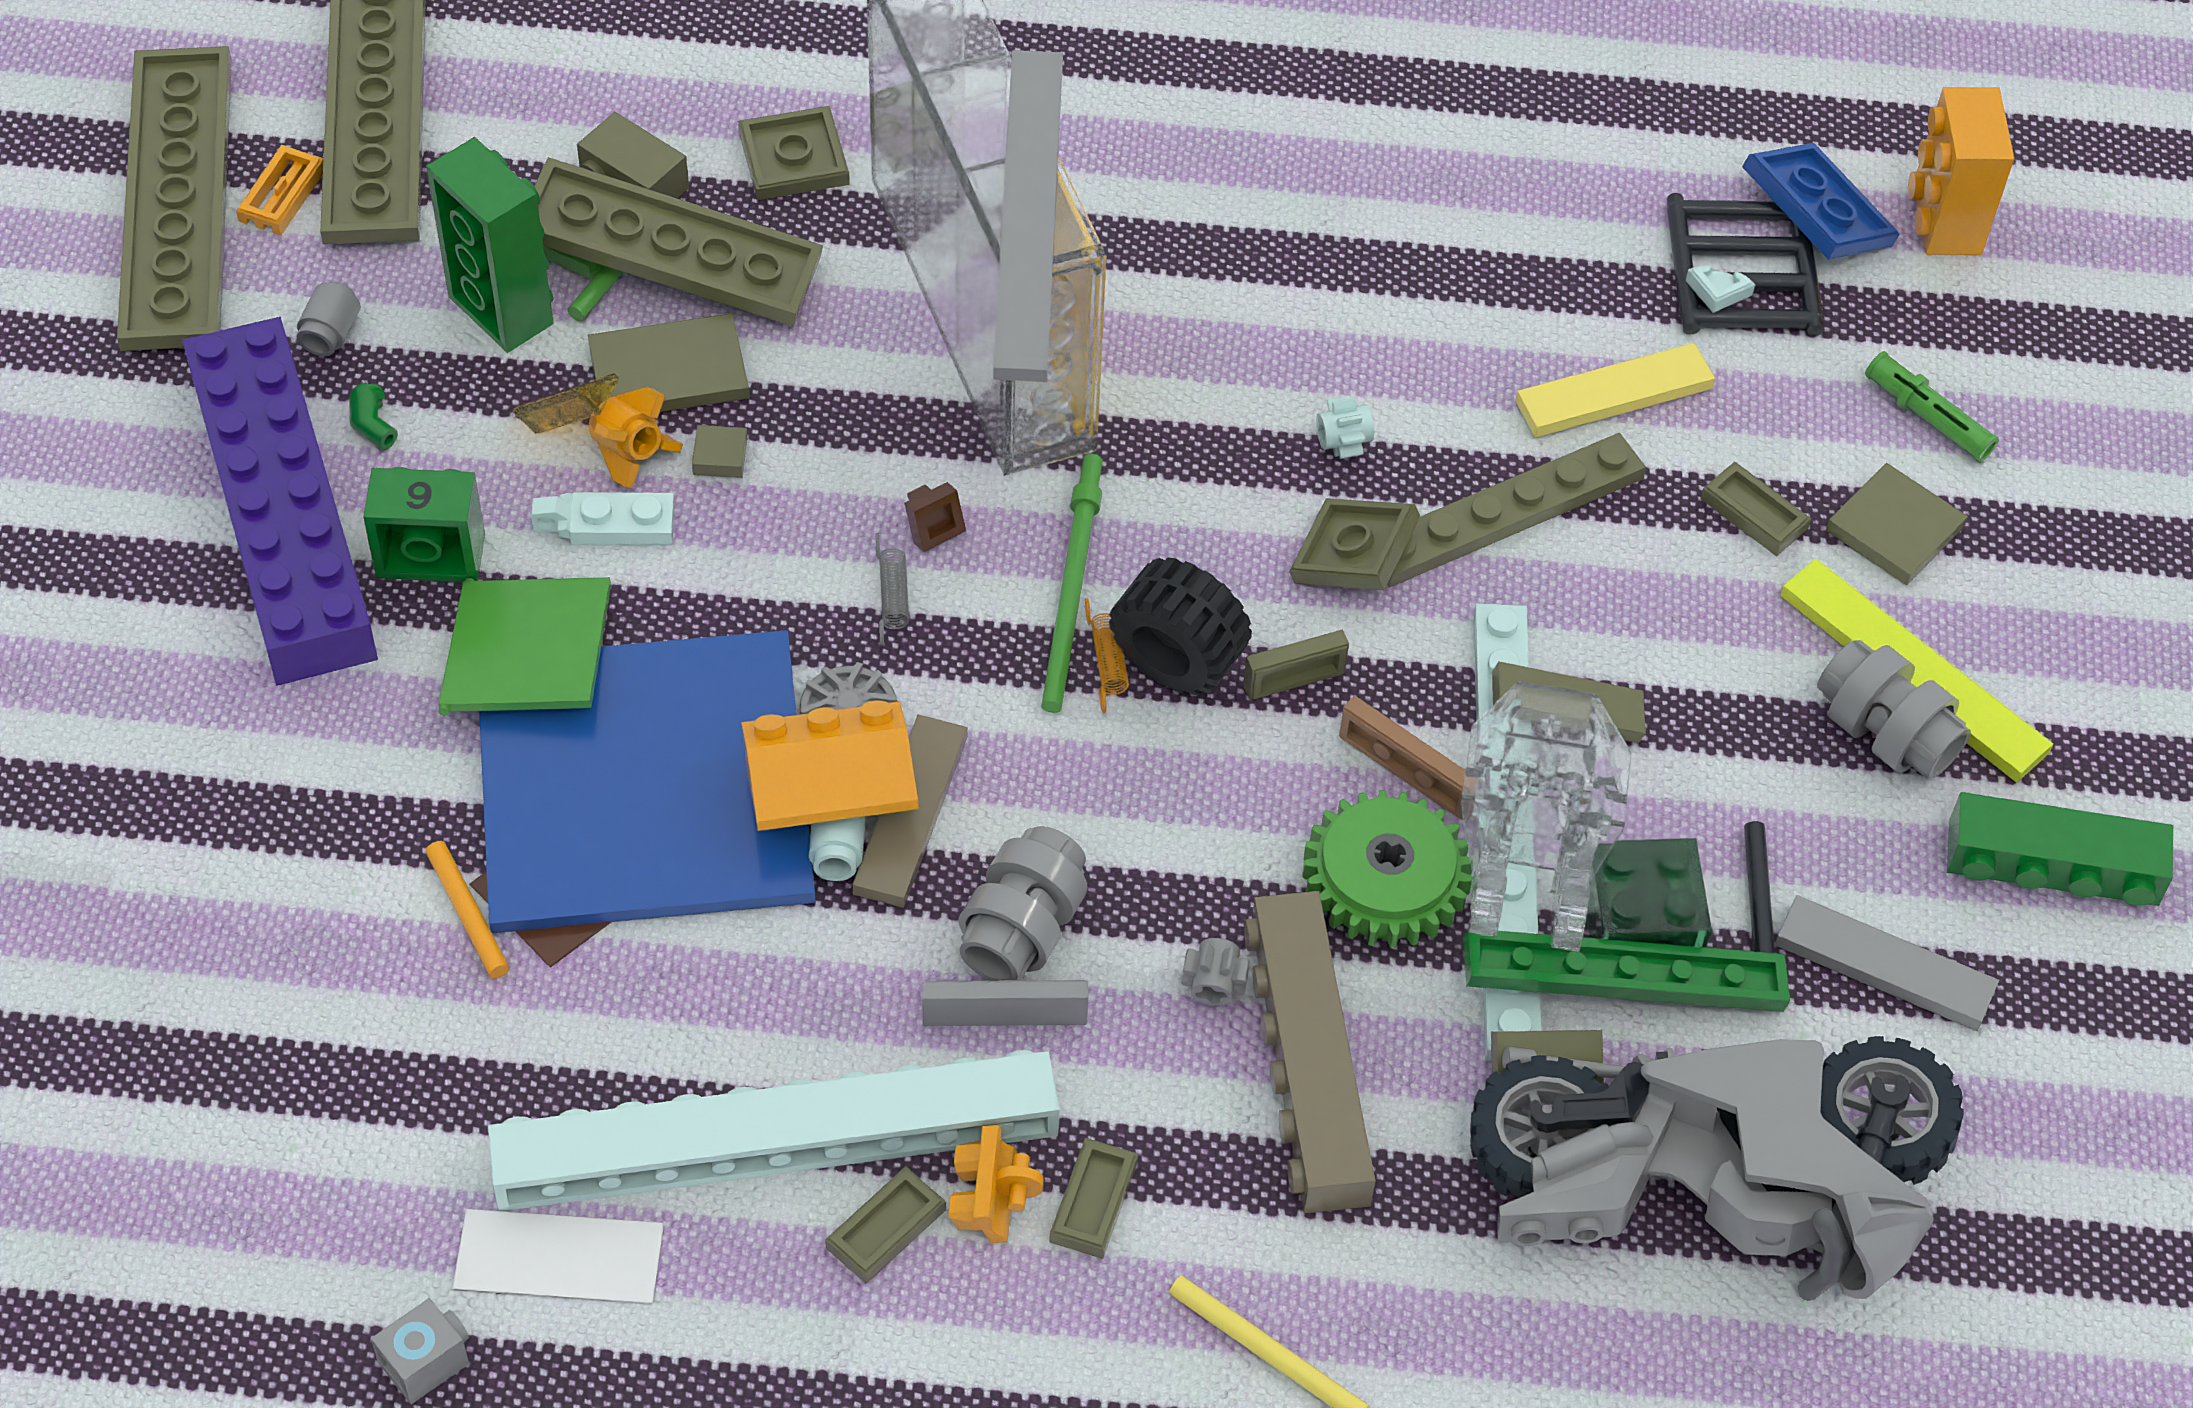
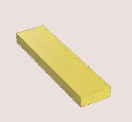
M1691 343L1518 390L1515 402L1534 437L1537 438L1713 389L1715 377L1696 344Z

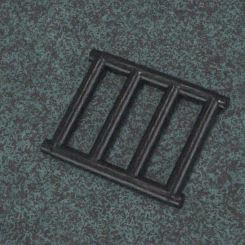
M1672 193L1667 197V215L1680 319L1684 333L1695 334L1699 332L1700 328L1807 329V333L1811 336H1818L1824 332V316L1813 243L1774 201L1684 200L1683 195L1680 193ZM1687 219L1790 220L1792 237L1689 235ZM1692 255L1795 256L1797 273H1739L1748 277L1755 284L1753 292H1800L1803 310L1721 309L1713 313L1709 308H1699L1697 293L1686 282L1688 270L1693 268Z

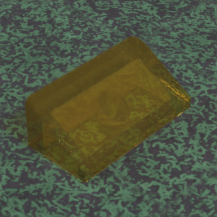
M612 373L571 386L515 407L513 412L535 434L600 415L616 387L619 377Z

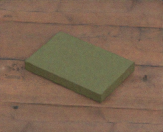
M733 313L588 334L599 402L606 398L644 387L654 388L665 395L660 412L750 398Z

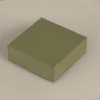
M697 425L692 459L693 475L743 478L748 440L747 428Z

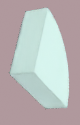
M1706 265L1689 269L1686 277V282L1713 313L1752 296L1755 284L1742 273L1735 271L1734 275L1727 272L1712 270V266Z

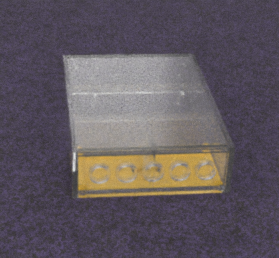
M867 0L872 181L1003 475H1010L1097 451L1107 255L1059 156L1047 382L993 380L1012 59L984 1Z

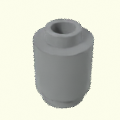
M339 282L321 283L316 286L297 323V341L305 350L318 356H330L334 350L342 347L361 309L360 302L353 290Z

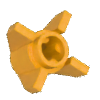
M644 387L606 398L596 406L589 420L590 435L598 443L612 479L627 488L633 487L640 465L634 462V460H645L651 457L658 448L680 453L683 443L661 433L654 418H658L665 395L654 388Z

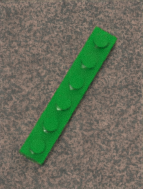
M1468 928L1463 938L1466 987L1784 1012L1790 1003L1785 954Z

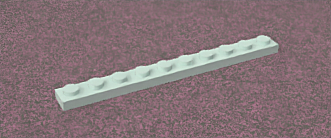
M1476 603L1474 611L1477 768L1478 779L1481 780L1478 794L1482 929L1538 934L1531 721L1493 714L1492 670L1498 661L1529 667L1527 606ZM1483 988L1485 1061H1491V1031H1542L1540 992Z

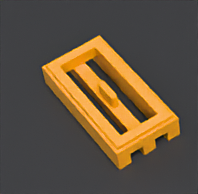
M281 145L236 210L238 221L248 224L250 220H253L256 228L265 230L268 225L272 227L274 234L282 235L323 175V158ZM290 161H295L287 174L279 179ZM275 185L274 193L272 194L266 205L263 207V209H259L260 205Z

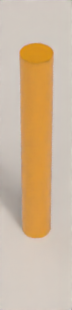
M436 841L430 844L425 852L489 977L496 979L504 976L510 967L444 841Z

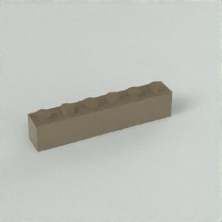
M1319 891L1255 897L1252 919L1244 920V937L1247 951H1256L1258 965L1252 968L1255 997L1265 998L1267 1013L1261 1014V1030L1264 1045H1273L1276 1061H1270V1081L1273 1094H1282L1285 1110H1279L1278 1120L1281 1141L1283 1144L1291 1143L1294 1159L1288 1160L1287 1164L1291 1193L1301 1194L1304 1214L1370 1207L1376 1180Z

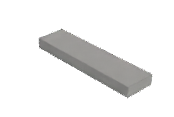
M1796 895L1774 944L1975 1031H1978L1999 982L1996 978L1799 895Z

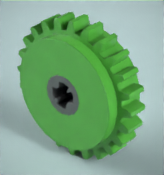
M1380 790L1378 798L1369 799L1362 792L1358 793L1357 804L1354 805L1342 799L1339 801L1337 815L1326 810L1323 813L1322 825L1314 824L1311 829L1310 841L1306 842L1303 858L1302 878L1308 879L1306 892L1319 891L1323 913L1331 912L1329 926L1336 928L1344 924L1349 928L1347 937L1350 939L1355 938L1360 933L1367 936L1368 945L1374 946L1377 939H1387L1390 948H1396L1398 939L1407 938L1412 946L1417 945L1419 934L1422 931L1431 938L1437 936L1440 923L1450 927L1454 921L1455 911H1463L1466 897L1471 889L1473 879L1471 873L1474 860L1467 856L1469 841L1467 839L1457 840L1460 829L1458 823L1445 825L1443 822L1446 811L1441 808L1433 813L1426 808V799L1422 798L1417 803L1408 801L1406 792H1401L1398 798H1389L1385 790Z

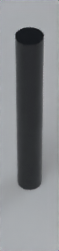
M1751 821L1744 825L1753 951L1775 953L1765 824L1759 821Z

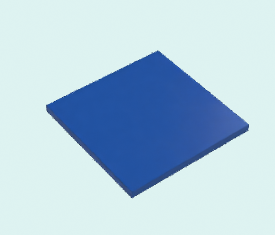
M788 630L601 646L592 708L479 711L489 926L492 933L816 903L812 862L809 860L810 840L808 824L758 831L747 775L741 723L755 721L764 715L773 714L782 717L797 715Z

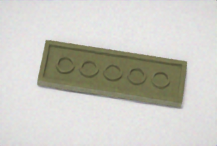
M549 157L534 186L540 196L538 210L540 222L545 232V236L542 238L544 247L794 326L822 254L823 245Z

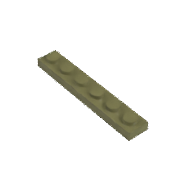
M1619 432L1420 516L1387 586L1389 588L1643 480L1646 466Z

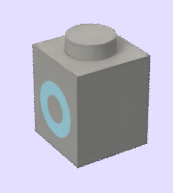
M430 1298L371 1338L379 1365L411 1405L469 1365L464 1342L469 1339V1335L464 1325L453 1311L448 1310L442 1314Z

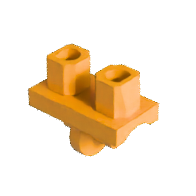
M999 1125L982 1126L981 1141L956 1145L954 1157L956 1174L962 1181L976 1180L975 1191L953 1193L950 1196L948 1210L949 1218L958 1230H982L991 1243L1008 1242L1011 1210H1024L1026 1199L1041 1194L1044 1186L1043 1175L1029 1167L1030 1157L1024 1153H1017L1014 1146L1006 1144L1001 1140L1002 1129Z

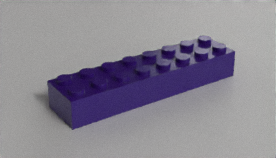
M281 316L182 339L276 686L378 660L371 624Z

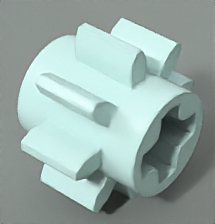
M1350 396L1328 399L1327 406L1329 411L1317 413L1316 428L1321 447L1324 450L1333 448L1334 456H1339L1340 459L1363 455L1362 443L1371 442L1374 439V424L1369 407L1367 405L1357 406L1356 398H1350Z

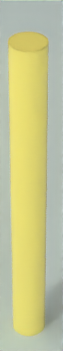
M1180 1275L1169 1290L1171 1296L1330 1407L1370 1408V1405L1183 1275Z

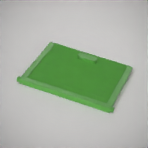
M610 577L474 581L472 578H466L462 585L438 704L439 714L446 716L449 712L592 708L611 590Z

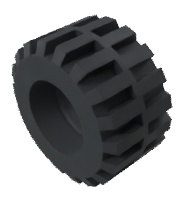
M1167 557L1166 560L1157 558L1153 559L1151 563H1147L1109 614L1111 617L1109 621L1110 630L1115 634L1113 638L1116 644L1124 651L1123 654L1129 661L1134 663L1141 672L1154 679L1157 683L1165 687L1168 686L1180 693L1187 691L1192 695L1211 692L1247 647L1252 637V630L1249 628L1251 625L1249 616L1243 611L1244 606L1238 598L1234 597L1231 590L1208 571H1203L1195 564L1187 561L1183 563L1176 558Z

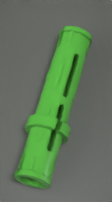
M1882 351L1867 367L1865 376L1897 398L1896 404L1904 411L1913 410L1940 433L1947 436L1976 458L1977 462H1983L1999 442L1998 436L1990 433L1960 408L1928 386L1929 380L1922 374L1915 376L1891 358L1887 352Z

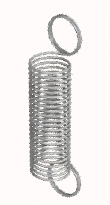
M876 533V557L880 560L882 620L879 622L880 646H884V626L889 629H900L909 623L906 555L902 550L890 548L880 553L879 533ZM890 555L899 556V557L891 556V557L884 558V557L890 556ZM888 558H898V559H900V560H897V559L886 560V559H888ZM886 617H889V618H899V617H902V618H900V619H888V618H886ZM887 620H890V621L902 620V621H899V622H889V621H887ZM887 623H891V624L902 623V624L890 625V624H887ZM888 626H901V627L891 628V627H888Z

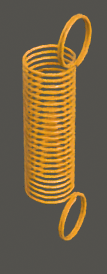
M1085 598L1086 618L1088 625H1092L1102 684L1101 688H1099L1100 706L1102 713H1106V694H1120L1129 686L1123 650L1119 648L1114 638H1111L1115 634L1109 630L1110 627L1097 629L1101 626H1109V624L1097 626L1102 623H1109V621L1097 622L1110 620L1109 618L1097 619L1110 616L1095 617L1109 615L1110 613H1101L1091 619L1089 599ZM1117 685H1120V686L1115 687V688L1105 687V686H1117ZM1122 687L1121 689H1118V690H1106V689H1105V688H1107V689H1117V688ZM1124 689L1123 691L1118 692V693H1107V692H1106V691H1108V692H1117V691H1120V690Z

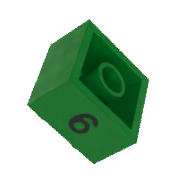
M405 467L371 468L363 519L376 578L463 582L466 578H472L474 581H478L485 529L475 472H465L456 469H445L442 471L417 470Z

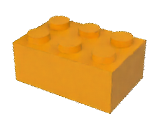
M1943 87L1937 107H1931L1929 111V133L1927 139H1922L1919 143V166L1917 172H1911L1909 176L1910 200H1916L1917 204L1915 232L1916 235L1923 236L1926 255H1982L2014 162L2000 87Z

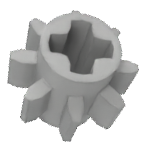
M1222 938L1205 939L1200 943L1199 951L1187 949L1181 984L1192 986L1191 995L1200 1003L1210 1006L1226 1005L1231 1001L1233 993L1242 996L1245 994L1250 960L1248 958H1239V947L1229 940Z

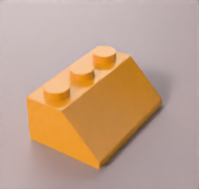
M876 700L867 702L861 707L838 710L823 707L814 709L808 714L786 717L771 714L761 716L755 721L741 722L747 775L758 831L919 809L907 726L900 701L888 703Z

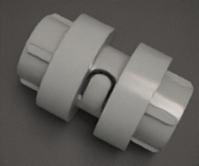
M1861 640L1848 643L1829 662L1817 683V688L1823 692V696L1832 702L1828 711V717L1854 738L1861 737L1869 731L1874 733L1877 737L1873 743L1872 752L1897 773H1903L1913 767L1925 778L1932 779L1941 774L1959 755L1971 734V730L1966 727V723L1956 716L1959 700L1934 680L1926 681L1918 687L1914 686L1911 680L1914 675L1915 666L1889 645H1884L1874 651Z
M1037 826L1025 830L1021 838H1012L1003 843L987 869V883L975 889L959 916V926L963 933L961 936L963 943L959 950L960 955L973 971L990 981L1022 980L1026 972L1037 971L1043 968L1061 937L1059 926L1070 922L1088 890L1087 882L1083 875L1086 856L1076 841L1059 830Z

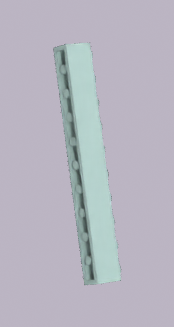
M1028 1050L1011 1052L1005 1057L978 1060L966 1057L940 1066L922 1067L920 1065H906L896 1069L894 1072L868 1075L863 1072H852L834 1080L812 1082L800 1079L790 1081L781 1087L757 1090L753 1087H739L727 1094L701 1097L695 1094L678 1096L672 1101L660 1103L626 1102L614 1109L591 1112L583 1109H572L561 1113L559 1116L538 1119L513 1117L501 1124L488 1125L492 1179L499 1211L952 1151L955 1150L956 1145L981 1141L982 1126L999 1125L1002 1129L1001 1140L1005 1143L1056 1137L1059 1131L1060 1110L1049 1051L1033 1053Z

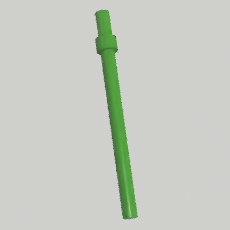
M1087 454L1083 457L1079 484H1076L1072 491L1070 508L1074 515L1041 704L1043 710L1051 713L1060 712L1062 709L1093 517L1099 513L1101 506L1102 490L1099 488L1103 459L1096 454Z

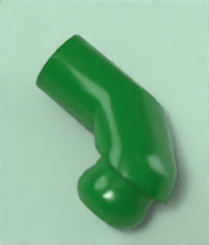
M360 383L349 395L350 425L377 447L387 450L395 443L398 431L378 417V409L383 406L379 399H385V393L375 383Z

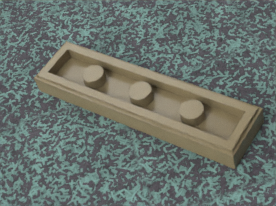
M917 715L909 736V744L919 809L879 814L862 863L853 882V895L902 908L905 907L966 743L968 727Z

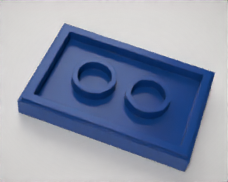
M1815 143L1749 154L1742 166L1828 260L1893 247L1900 235L1895 227Z

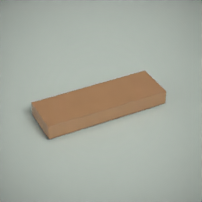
M1354 695L1344 705L1339 733L1341 739L1459 819L1465 821L1475 810L1481 784L1480 779Z

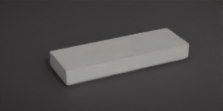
M1088 981L922 982L923 1026L1087 1025Z

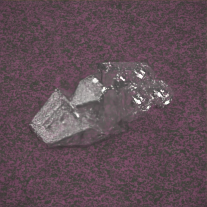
M1517 681L1472 725L1467 762L1463 770L1464 783L1461 798L1473 877L1468 933L1490 937L1497 936L1507 884V864L1531 866L1554 871L1550 893H1553L1551 947L1579 952L1591 891H1588L1589 883L1624 831L1631 764V751L1597 694Z

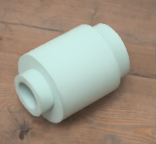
M865 816L811 824L809 860L812 862L813 869L818 876L830 881H842L851 878L855 874L856 868L860 866L863 858Z

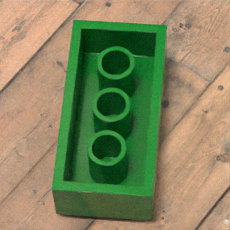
M473 137L428 164L426 169L448 297L506 353H509L554 324L551 306L554 298L548 284L547 270L549 269V263L544 255L542 240L545 232L540 222L538 210L540 196L528 179H520L509 169L505 159L498 151H490L476 137Z

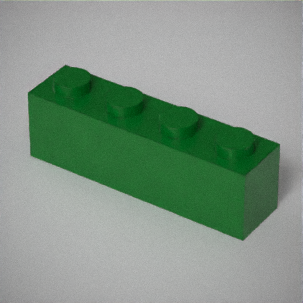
M1960 792L1949 819L1947 873L1964 875L1969 879L1978 881L1990 879L2015 883L2028 889L2047 888L2066 891L2079 897L2098 896L2124 900L2136 906L2148 904L2159 906L2173 879V825Z

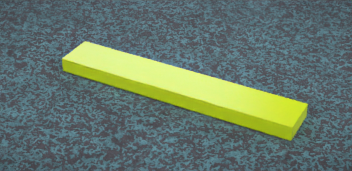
M1815 558L1783 585L1780 596L1844 647L1855 640H1861L1874 651L1884 645H1889L1915 666L1914 675L1911 680L1914 686L1918 687L1926 681L1934 680L1958 699L1959 707L1956 716L1964 721L1966 727L1971 730L1967 744L2016 783L2050 753L2053 746L2051 741Z

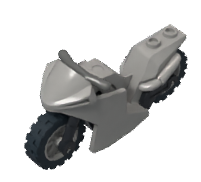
M1884 1036L1868 1037L1867 1042L1858 1044L1857 1040L1851 1041L1843 1045L1842 1052L1838 1055L1832 1052L1824 1062V1048L1821 1042L1815 1040L1778 1039L1701 1049V1051L1669 1058L1667 1051L1656 1052L1655 1061H1650L1646 1064L1628 1063L1609 1086L1606 1082L1600 1084L1596 1080L1597 1074L1590 1068L1584 1066L1581 1070L1573 1066V1060L1558 1057V1061L1547 1060V1055L1531 1056V1061L1521 1063L1520 1059L1506 1064L1505 1071L1500 1074L1495 1071L1486 1079L1484 1091L1478 1090L1474 1099L1473 1112H1471L1470 1148L1473 1158L1478 1159L1477 1168L1483 1178L1486 1180L1490 1177L1494 1182V1189L1502 1195L1507 1196L1510 1193L1518 1197L1516 1200L1499 1206L1498 1243L1513 1242L1519 1246H1534L1545 1240L1571 1239L1577 1243H1591L1602 1237L1619 1235L1625 1229L1650 1175L1668 1176L1684 1184L1707 1204L1705 1221L1740 1252L1749 1255L1787 1256L1803 1248H1808L1823 1253L1820 1267L1800 1281L1797 1287L1798 1294L1802 1299L1807 1301L1815 1300L1836 1283H1838L1844 1295L1856 1299H1867L1895 1276L1908 1262L1918 1244L1933 1224V1212L1929 1207L1927 1198L1912 1190L1904 1182L1911 1180L1913 1185L1921 1183L1928 1178L1931 1170L1937 1173L1947 1163L1949 1153L1952 1154L1956 1147L1964 1116V1108H1961L1962 1091L1959 1084H1953L1954 1074L1945 1063L1939 1065L1934 1060L1935 1054L1924 1047L1920 1050L1910 1047L1911 1041L1896 1038L1895 1042L1884 1041ZM1866 1085L1869 1090V1099L1851 1092L1858 1087ZM1910 1094L1919 1103H1908ZM1541 1102H1544V1103H1552V1106H1551V1105H1541ZM1530 1105L1529 1117L1514 1113L1521 1107ZM1843 1105L1867 1114L1850 1122ZM1927 1117L1925 1127L1918 1132L1903 1118ZM1504 1124L1527 1133L1508 1141L1503 1130ZM1900 1135L1903 1136L1905 1139L1899 1140ZM1527 1148L1526 1154L1520 1152Z

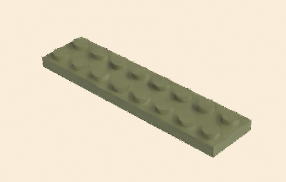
M330 0L320 227L323 244L420 240L426 0Z
M229 46L134 51L117 341L120 351L184 348L182 339L221 330L232 63Z

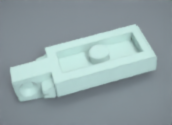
M573 492V494H561L560 498L558 496L533 498L534 533H558L559 537L571 539V545L673 544L674 493Z

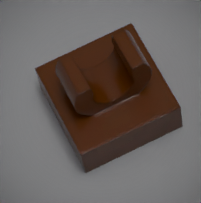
M948 482L932 490L927 485H922L907 493L909 501L905 502L904 505L913 543L923 552L966 531L958 491Z

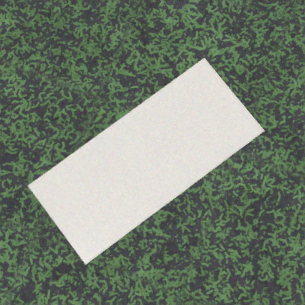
M466 1209L452 1289L653 1304L664 1223Z

